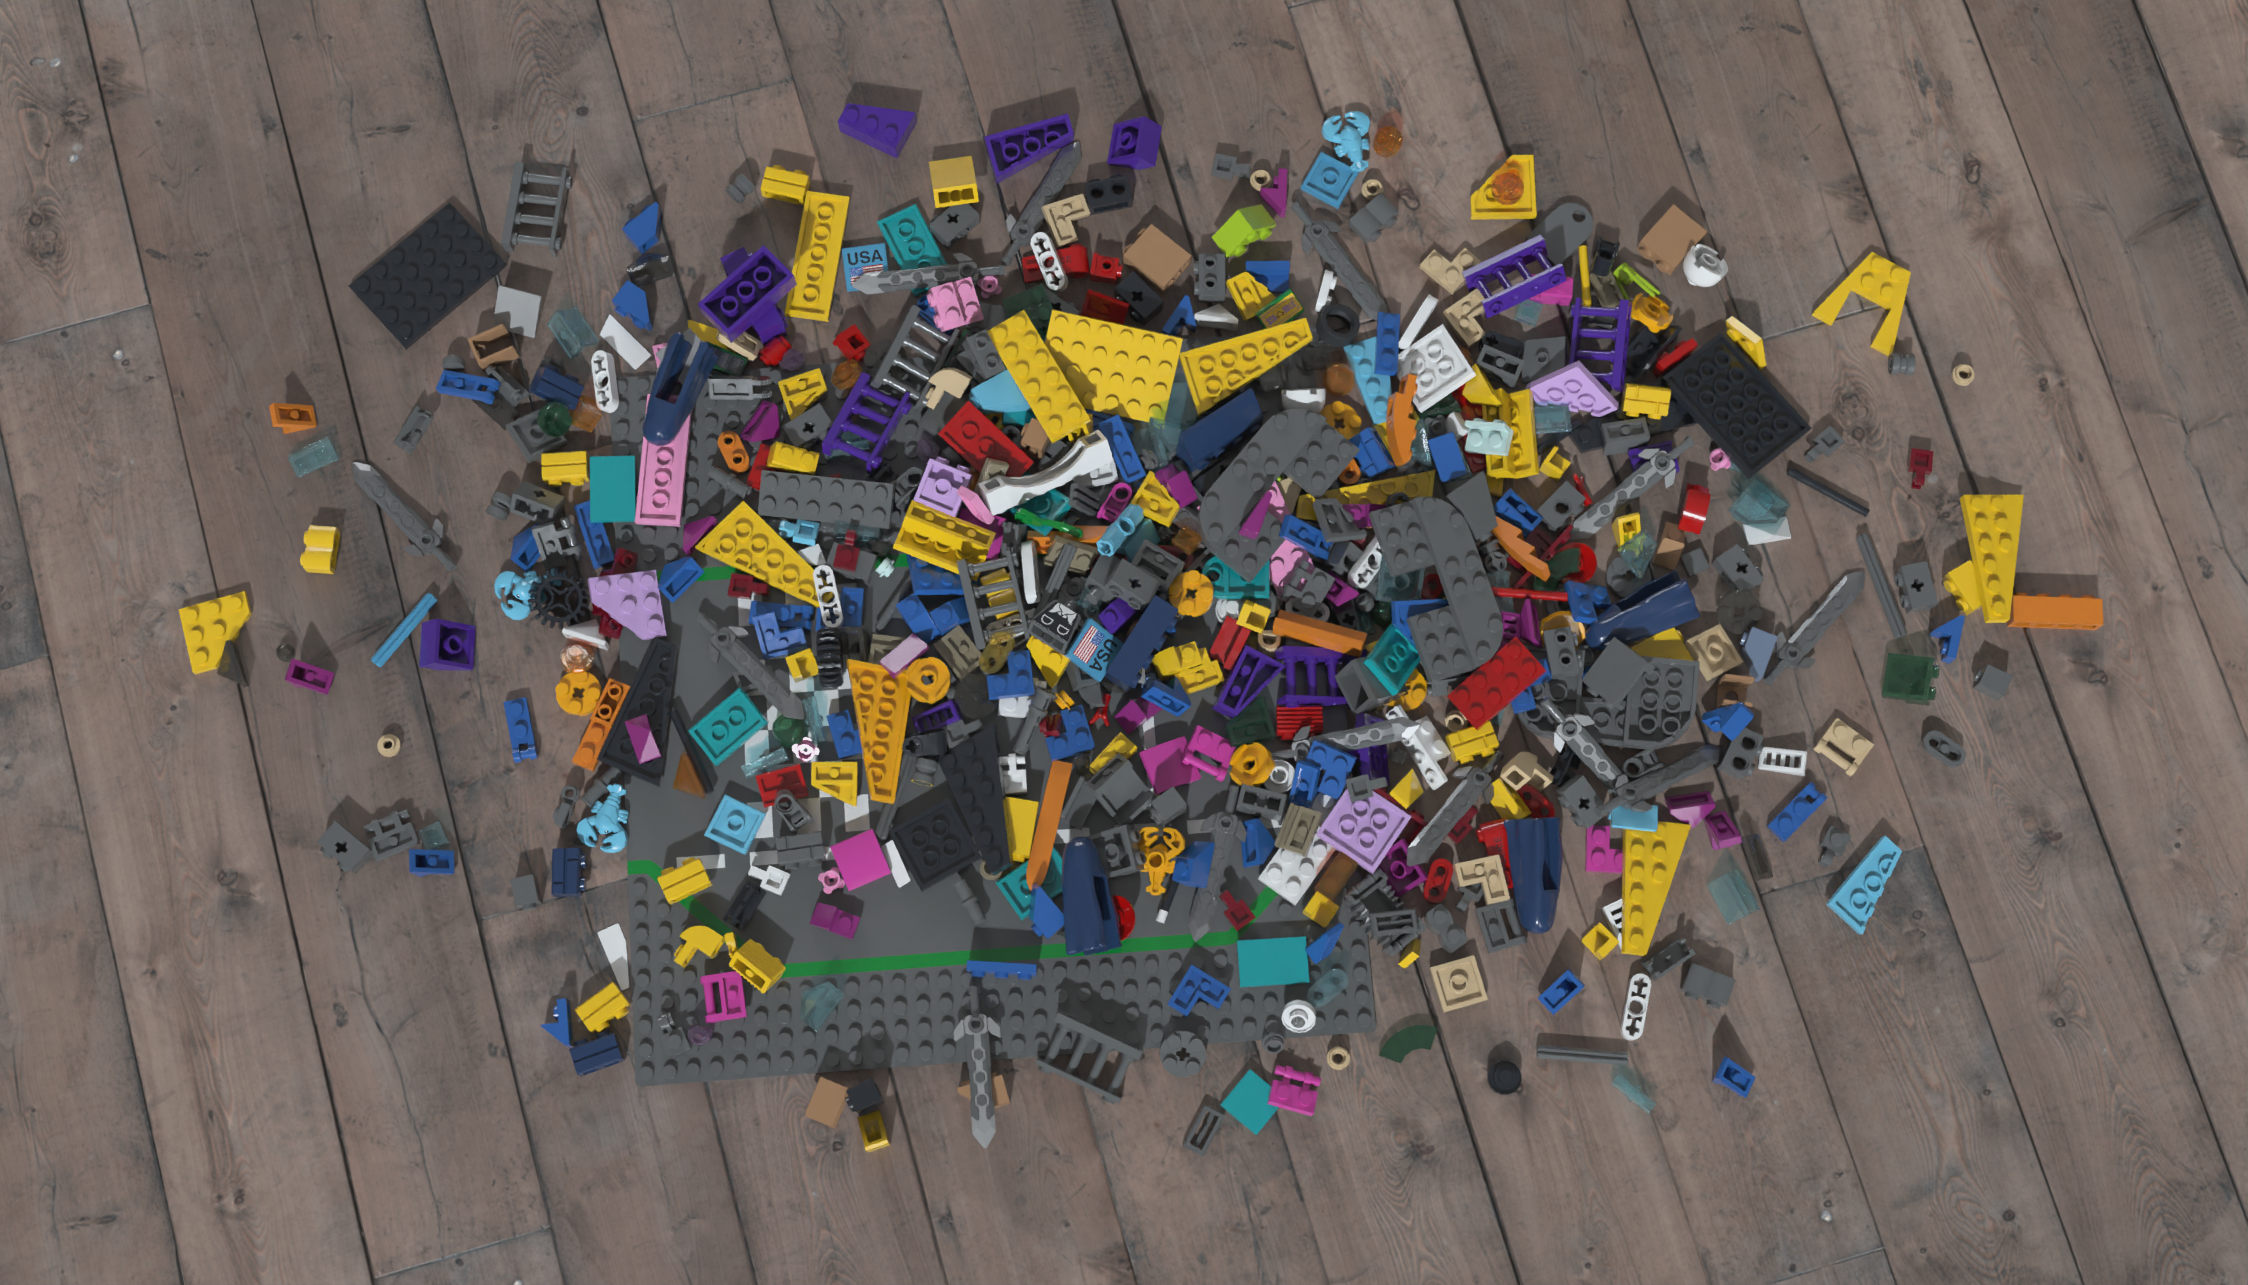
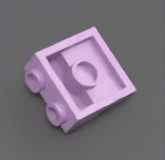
M937 456L936 460L930 458L914 501L956 517L962 503L957 490L961 486L969 489L974 475L969 474L970 469L958 464L957 468L948 465L950 461Z

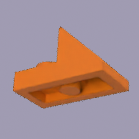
M272 403L269 406L273 427H282L284 434L317 426L313 405Z

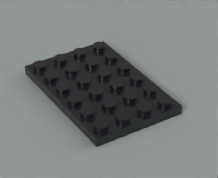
M449 202L348 286L407 350L502 271L507 264Z
M1724 331L1660 380L1666 388L1671 389V394L1748 479L1753 477L1812 429Z

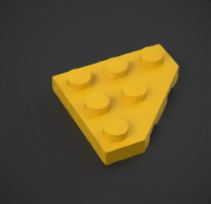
M1511 155L1471 195V220L1536 219L1534 155Z
M245 591L178 609L192 672L194 674L217 669L221 664L222 657L235 642L245 621L247 622L252 615L248 595Z

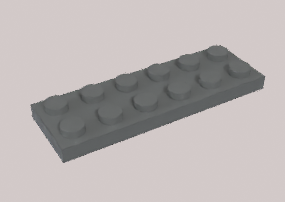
M762 470L758 515L891 529L895 484Z

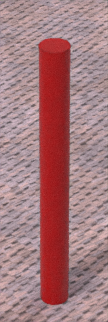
M1491 587L1494 596L1556 601H1567L1568 592Z

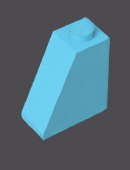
M1008 370L976 386L969 395V401L984 415L1032 410Z

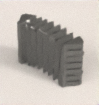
M1378 867L1373 874H1367L1364 879L1355 886H1352L1343 895L1345 905L1353 907L1351 913H1357L1355 920H1362L1359 928H1366L1365 934H1372V928L1370 927L1371 919H1369L1370 913L1408 909L1402 908L1403 903H1397L1399 897L1393 896L1395 890L1390 891L1392 885H1386L1388 877ZM1411 915L1376 918L1377 922L1411 919ZM1417 917L1419 931L1416 933L1372 937L1371 935L1370 940L1378 939L1376 946L1383 945L1382 952L1393 957L1413 939L1418 938V935L1426 930V926L1421 918ZM1412 924L1378 927V931L1410 928Z

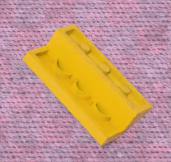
M1502 388L1496 389L1495 392L1502 405L1499 407L1482 405L1483 420L1487 422H1493L1494 420L1506 422V425L1513 430V436L1508 456L1486 454L1487 476L1519 479L1539 474L1532 391L1526 389L1508 394Z
M912 500L893 549L959 574L958 560L967 558L968 563L972 562V564L985 562L996 533ZM980 572L975 573V576H971L972 580L977 581Z

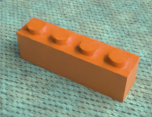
M2015 593L2012 596L2010 620L2007 621V627L2097 630L2104 625L2103 600L2094 598L2093 595L2072 598L2070 594L2050 597V594L2047 593L2036 594V596H2027V593Z

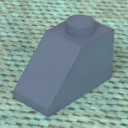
M1751 627L1748 632L1744 631L1739 644L1742 645L1740 653L1751 676L1755 678L1754 681L1759 682L1763 678L1778 636Z

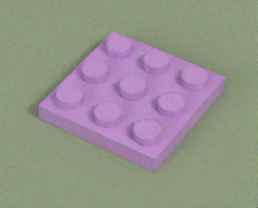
M1346 789L1316 833V836L1373 874L1411 816L1373 790L1374 797L1351 802L1348 790Z

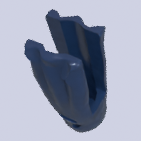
M676 332L669 339L653 381L647 413L642 426L643 436L649 443L656 446L668 445L676 438L683 427L715 363L719 359V356L714 353L715 349L711 348L708 342H700L675 404L668 402V399L686 364L692 345L684 339V335L680 332Z
M1673 570L1669 574L1644 584L1625 598L1611 605L1601 615L1597 616L1596 621L1588 624L1584 633L1586 642L1591 648L1604 651L1614 637L1627 645L1700 617L1701 615L1696 607L1695 598L1688 586L1687 579L1683 578L1680 580L1678 572Z
M1558 817L1507 819L1503 823L1507 834L1509 863L1519 920L1528 932L1543 934L1548 932L1554 924L1560 893L1563 861L1562 841L1559 830L1561 821Z
M1075 837L1065 845L1062 857L1066 954L1074 955L1084 952V955H1091L1121 948L1118 914L1109 880L1099 857V851L1088 837Z

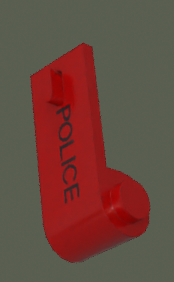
M1072 244L1069 248L1056 250L1065 274L1070 278L1079 279L1090 275L1088 250L1082 244ZM1035 255L1023 257L1024 282L1031 283L1045 280ZM1053 257L1045 259L1044 266L1046 268L1054 265Z
M1502 818L1479 824V829L1475 830L1478 842H1482L1486 847L1488 857L1499 854L1507 888H1513L1507 834L1503 823L1507 819Z

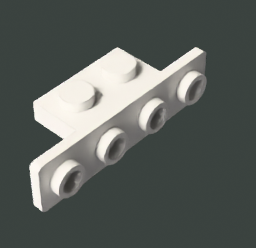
M1397 705L1386 714V718L1389 720L1398 717L1408 718L1401 705ZM1425 716L1415 721L1420 724L1419 728L1408 739L1401 741L1432 790H1436L1448 781L1437 762L1449 756L1451 752L1428 716Z

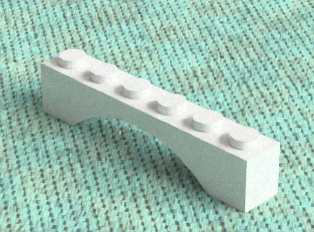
M1098 429L1079 438L1073 448L1061 460L1044 471L1023 477L997 475L979 483L978 486L985 506L994 516L1005 512L1011 507L1023 504L1033 497L1043 495L1047 491L1062 486L1077 477H1082L1090 471L1102 468L1112 462L1113 457L1107 438Z

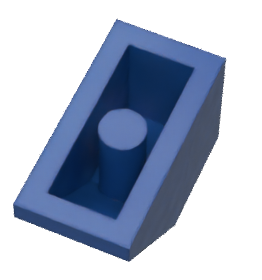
M913 593L896 604L898 613L911 632L926 644L941 636L917 595Z
M965 597L949 601L929 612L941 637H944L958 625L962 627L970 622Z
M1194 841L1176 858L1172 880L1188 887L1207 888L1215 843Z
M1035 883L1031 890L1029 919L1033 925L1030 927L1039 937L1043 935L1049 939L1064 925V914L1043 889Z

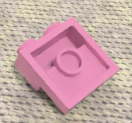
M971 277L936 286L928 290L927 300L930 307L934 308L936 314L934 315V322L941 332L984 319Z

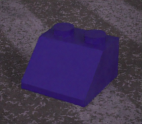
M1145 116L1115 123L1113 125L1107 164L1137 170L1155 167L1162 126Z
M437 618L423 622L421 627L419 667L434 670H473L475 626Z

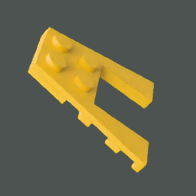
M1871 252L1813 312L1812 316L1831 326L1850 291L1859 294L1889 310L1870 346L1889 357L1890 353H1893L1911 272Z

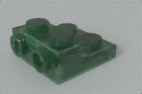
M1043 284L1002 300L1008 318L1024 310L1038 334L1041 332L1047 333L1053 307Z
M1888 653L1882 698L1904 700L1909 704L1929 706L1930 700H1935L1936 687L1932 686L1933 680L1938 679L1940 666L1936 665L1935 658Z

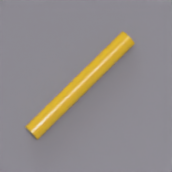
M1582 245L1578 247L1582 300L1585 307H1592L1587 246Z

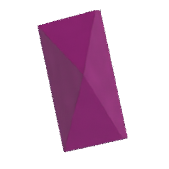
M762 401L739 437L750 442L780 437L777 405Z
M710 516L684 524L683 551L686 556H691L696 551L695 546L718 525L715 517Z
M1526 599L1520 614V638L1537 648H1542L1537 607L1530 599Z
M647 714L625 721L639 764L662 757Z
M1709 791L1664 797L1670 814L1683 823L1691 825L1692 829L1715 808V802Z

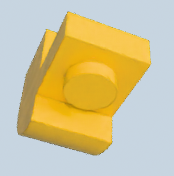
M1193 641L1176 648L1173 646L1154 655L1152 664L1158 678L1164 681L1173 678L1174 674L1202 664V659L1196 642Z
M705 926L690 927L680 935L686 941V944H681L674 954L676 957L674 961L685 968L697 950L714 959L724 944L725 938Z

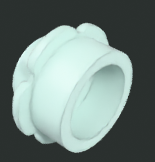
M886 557L875 570L880 574L879 577L883 575L888 577L895 569L893 565L894 559L891 561Z

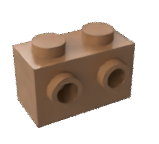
M1032 418L1030 423H1026L1022 429L1021 447L1030 458L1040 462L1043 455L1047 454L1046 449L1050 439L1039 421Z

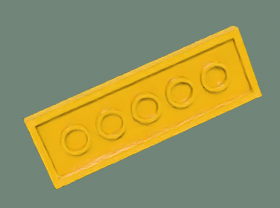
M812 191L806 192L792 269L797 285L788 292L785 316L829 322L850 197Z
M1024 310L987 331L1001 360L1051 443L1058 441L1091 421Z

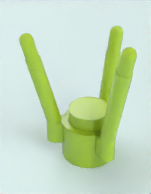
M1626 262L1620 265L1613 273L1624 300L1630 301L1622 284L1627 286L1633 281L1651 297H1655V294L1660 295L1659 290L1636 273Z

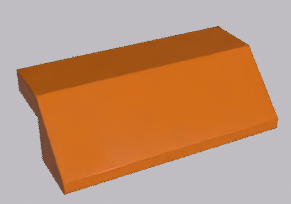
M1284 610L1279 611L1278 618L1275 617L1273 624V634L1359 658L1367 639V633Z

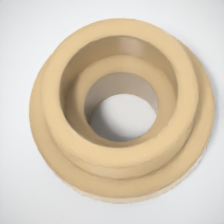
M1257 170L1252 173L1250 184L1253 189L1260 191L1261 188H1269L1271 186L1272 178L1267 171ZM1263 179L1264 183L1259 184L1257 183V180Z
M1367 180L1362 186V195L1371 201L1380 193L1383 194V186L1378 180ZM1370 188H1373L1376 190V192L1370 193L1368 190Z
M1960 364L1952 371L1953 381L1960 386H1967L1974 380L1975 374L1969 365ZM1959 373H1964L1966 378H1961Z
M1453 710L1447 714L1445 724L1450 731L1455 732L1466 728L1468 720L1460 710ZM1455 717L1460 719V724L1454 722Z
M387 734L379 739L377 748L383 756L393 757L400 751L401 743L395 735ZM392 742V747L386 749L385 744Z
M1334 1047L1327 1054V1063L1332 1069L1342 1070L1350 1062V1055L1343 1047ZM1336 1054L1341 1055L1342 1062H1335L1334 1056Z

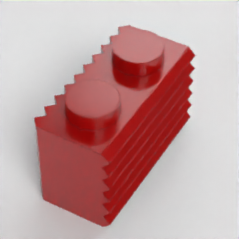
M1300 705L1296 708L1276 706V736H1281L1283 740H1293L1298 731L1306 726H1311L1307 738L1322 735V705Z

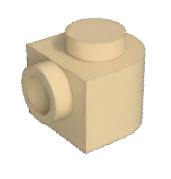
M1263 630L1262 633H1258L1257 651L1274 659L1275 650L1280 648L1281 636L1273 634L1272 630Z

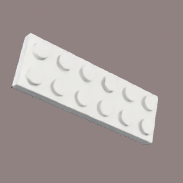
M1321 792L1316 797L1311 810L1320 812L1323 815L1317 832L1339 801ZM1316 834L1307 857L1279 848L1258 880L1296 906L1336 849L1318 838Z

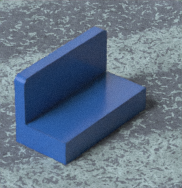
M1246 261L1245 272L1252 275L1258 283H1262L1267 287L1270 293H1284L1289 289L1290 261Z
M1451 432L1428 440L1442 485L1467 474L1454 433Z

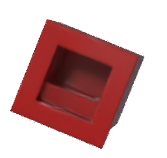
M1093 253L1090 281L1116 285L1117 277L1121 278L1123 265L1119 264V258ZM1103 266L1111 267V268H1110V269H1104Z
M855 324L838 334L833 341V345L841 350L849 362L854 359L857 362L863 359L868 354L866 350L871 345Z

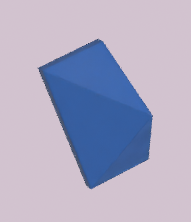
M532 527L514 537L510 558L524 571L528 572L541 556L532 533Z
M690 556L664 565L657 588L673 603L704 573V570Z
M1260 819L1243 821L1242 824L1247 832L1245 842L1241 841L1243 868L1262 865L1274 848L1275 840Z

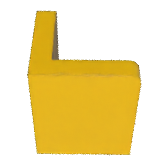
M1554 446L1539 470L1558 482L1571 462L1557 454L1556 452L1559 448Z
M1246 599L1236 624L1262 633L1271 609Z
M811 648L785 658L795 683L819 674L818 665Z
M1317 891L1303 910V914L1323 928H1326L1338 911L1339 906Z
M1600 922L1581 940L1599 960L1603 959L1619 943Z

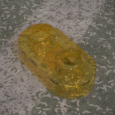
M1001 631L992 636L979 658V666L984 672L996 673L1004 665L1015 646L1014 637L1009 632ZM1003 638L1007 640V645L1005 647L1001 645V640ZM990 658L995 659L994 666L989 664Z

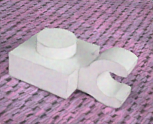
M751 865L748 872L749 876L762 880L761 888L782 896L791 874L770 865L767 871Z

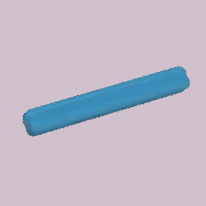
M427 593L373 655L371 661L378 667L384 665L437 603V598L431 593Z

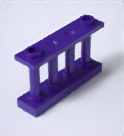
M1541 234L1462 272L1468 291L1471 292L1478 288L1485 300L1481 302L1487 319L1567 281L1563 265L1560 263L1552 267L1545 257L1548 255L1545 240ZM1537 260L1544 271L1532 276L1525 265ZM1518 270L1524 281L1513 286L1506 275ZM1498 279L1504 290L1492 295L1486 284Z
M1576 298V303L1572 304L1571 316L1574 317L1569 365L1577 362L1578 359L1611 360V363H1614L1613 371L1609 373H1590L1599 382H1608L1614 391H1623L1632 312V303L1629 300H1620V304L1616 308L1585 307L1584 301L1581 298ZM1583 315L1615 317V319H1618L1617 328H1614V330L1582 328ZM1581 337L1611 338L1613 341H1616L1615 349H1612L1611 352L1579 350Z
M862 372L822 442V453L831 456L834 449L845 451L867 461V473L871 475L873 469L878 468L883 458L881 455L903 415H907L911 409L910 393L906 392L902 400L896 399L872 388L870 385V375ZM864 396L873 397L897 408L892 418L863 406L861 401ZM859 413L887 427L882 436L852 423L853 415ZM850 431L877 445L872 454L842 441L843 433Z
M1280 647L1275 650V660H1283V663H1286L1287 695L1277 699V704H1286L1287 708H1296L1299 705L1348 707L1351 710L1345 697H1338V683L1334 676L1337 675V665L1339 663H1346L1347 665L1359 657L1322 647ZM1363 649L1361 657L1367 656V650ZM1297 661H1304V664H1307L1308 696L1296 695L1295 663ZM1318 662H1325V665L1328 666L1329 696H1317L1316 664Z

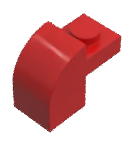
M1687 484L1684 504L1679 515L1678 529L1700 534L1710 503L1711 494H1709L1708 488L1698 484Z

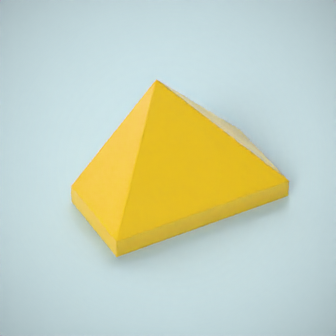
M1413 768L1389 793L1405 809L1424 792Z

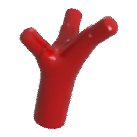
M1574 473L1573 477L1576 485L1574 488L1586 498L1583 503L1586 507L1593 503L1585 489L1584 477L1581 476L1579 480L1577 473Z
M1103 693L1105 706L1098 707L1094 716L1088 721L1089 726L1099 718L1103 719L1106 726L1110 725L1107 710L1111 695Z

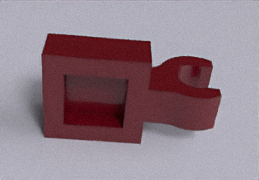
M1910 449L1908 471L1914 472L1911 484L1912 489L1920 490L1921 486H1924L1925 474L1930 475L1932 472L1934 451Z
M847 529L845 545H837L833 563L834 568L856 572L860 555V548H855L857 540L856 531Z
M731 573L727 595L733 598L751 600L752 593L768 597L770 587H768V584L754 583V576Z
M1471 806L1446 835L1456 845L1473 828L1468 822L1477 814L1478 810Z
M1228 890L1220 894L1219 898L1228 908L1223 914L1236 932L1256 918L1243 899L1236 903Z

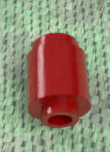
M779 335L777 338L774 337L759 351L761 354L759 359L765 366L769 367L771 365L775 367L789 354V350L792 347L784 337Z

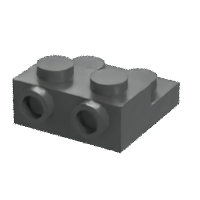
M1123 825L1087 836L1099 851V857L1108 879L1144 870L1143 864L1146 863V856L1139 848L1138 842L1141 840V834L1134 825Z

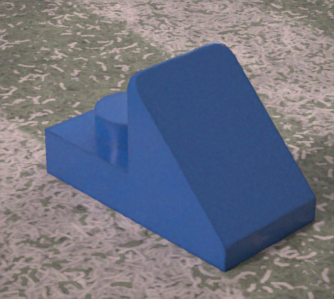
M1187 295L1184 296L1163 327L1162 334L1177 336L1182 325L1192 332H1196L1195 318L1190 298Z
M1960 615L1929 634V636L1945 640L1940 647L1942 662L1950 664L1956 659L1965 616Z
M1176 676L1165 685L1157 680H1153L1142 690V698L1177 717L1191 707V701Z
M1742 702L1703 713L1702 721L1714 732L1721 731L1733 741L1754 718V713Z
M1303 760L1297 762L1288 804L1293 803L1308 809L1312 808L1321 781H1318L1321 770L1320 766Z
M410 849L409 873L419 877L428 874H454V851Z
M1568 969L1538 999L1554 1015L1586 985Z
M566 998L557 999V1005L554 1006L555 1020L558 1019V1023L541 1024L540 1026L565 1046L573 1047L570 1000Z
M1724 1057L1712 1082L1726 1086L1737 1095L1746 1098L1756 1077L1728 1057Z

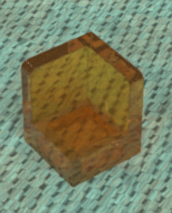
M583 394L579 397L576 408L569 411L571 424L588 432L593 431L602 417L596 400Z

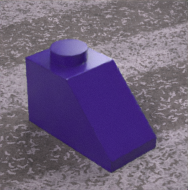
M1117 598L1097 618L1112 635L1123 632L1143 611L1134 609L1126 601Z

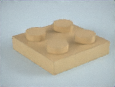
M1721 624L1684 642L1694 661H1700L1699 669L1706 681L1743 663Z
M1474 955L1429 968L1443 1013L1488 1000Z

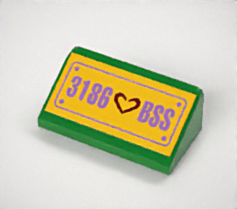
M1288 289L1256 312L1255 315L1264 330L1289 323L1304 312V308L1292 290Z

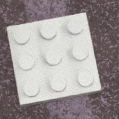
M1443 324L1398 354L1396 376L1400 381L1407 374L1417 376L1416 383L1418 388L1416 394L1412 397V401L1421 413L1476 376Z

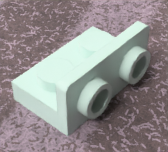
M1474 418L1473 421L1465 420L1464 425L1469 428L1464 450L1468 453L1508 456L1513 430L1502 420H1494L1493 422H1487L1479 418Z

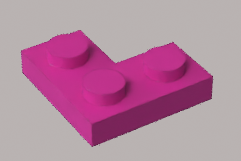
M1592 825L1589 829L1586 828L1585 872L1622 874V850L1610 849V826Z

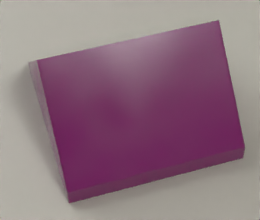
M1404 838L1391 846L1378 866L1388 877L1386 885H1392L1390 891L1395 890L1393 896L1398 897L1403 896L1428 879L1420 864L1407 865V848L1409 846Z

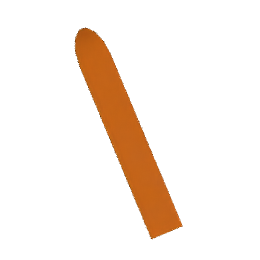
M1058 760L1052 761L1027 865L1026 878L1030 891L1035 883L1041 887L1048 872L1072 771V763Z

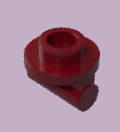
M1047 714V716L1043 717L1039 723L1040 733H1044L1045 737L1050 735L1054 737L1059 736L1062 716L1059 714L1049 716Z

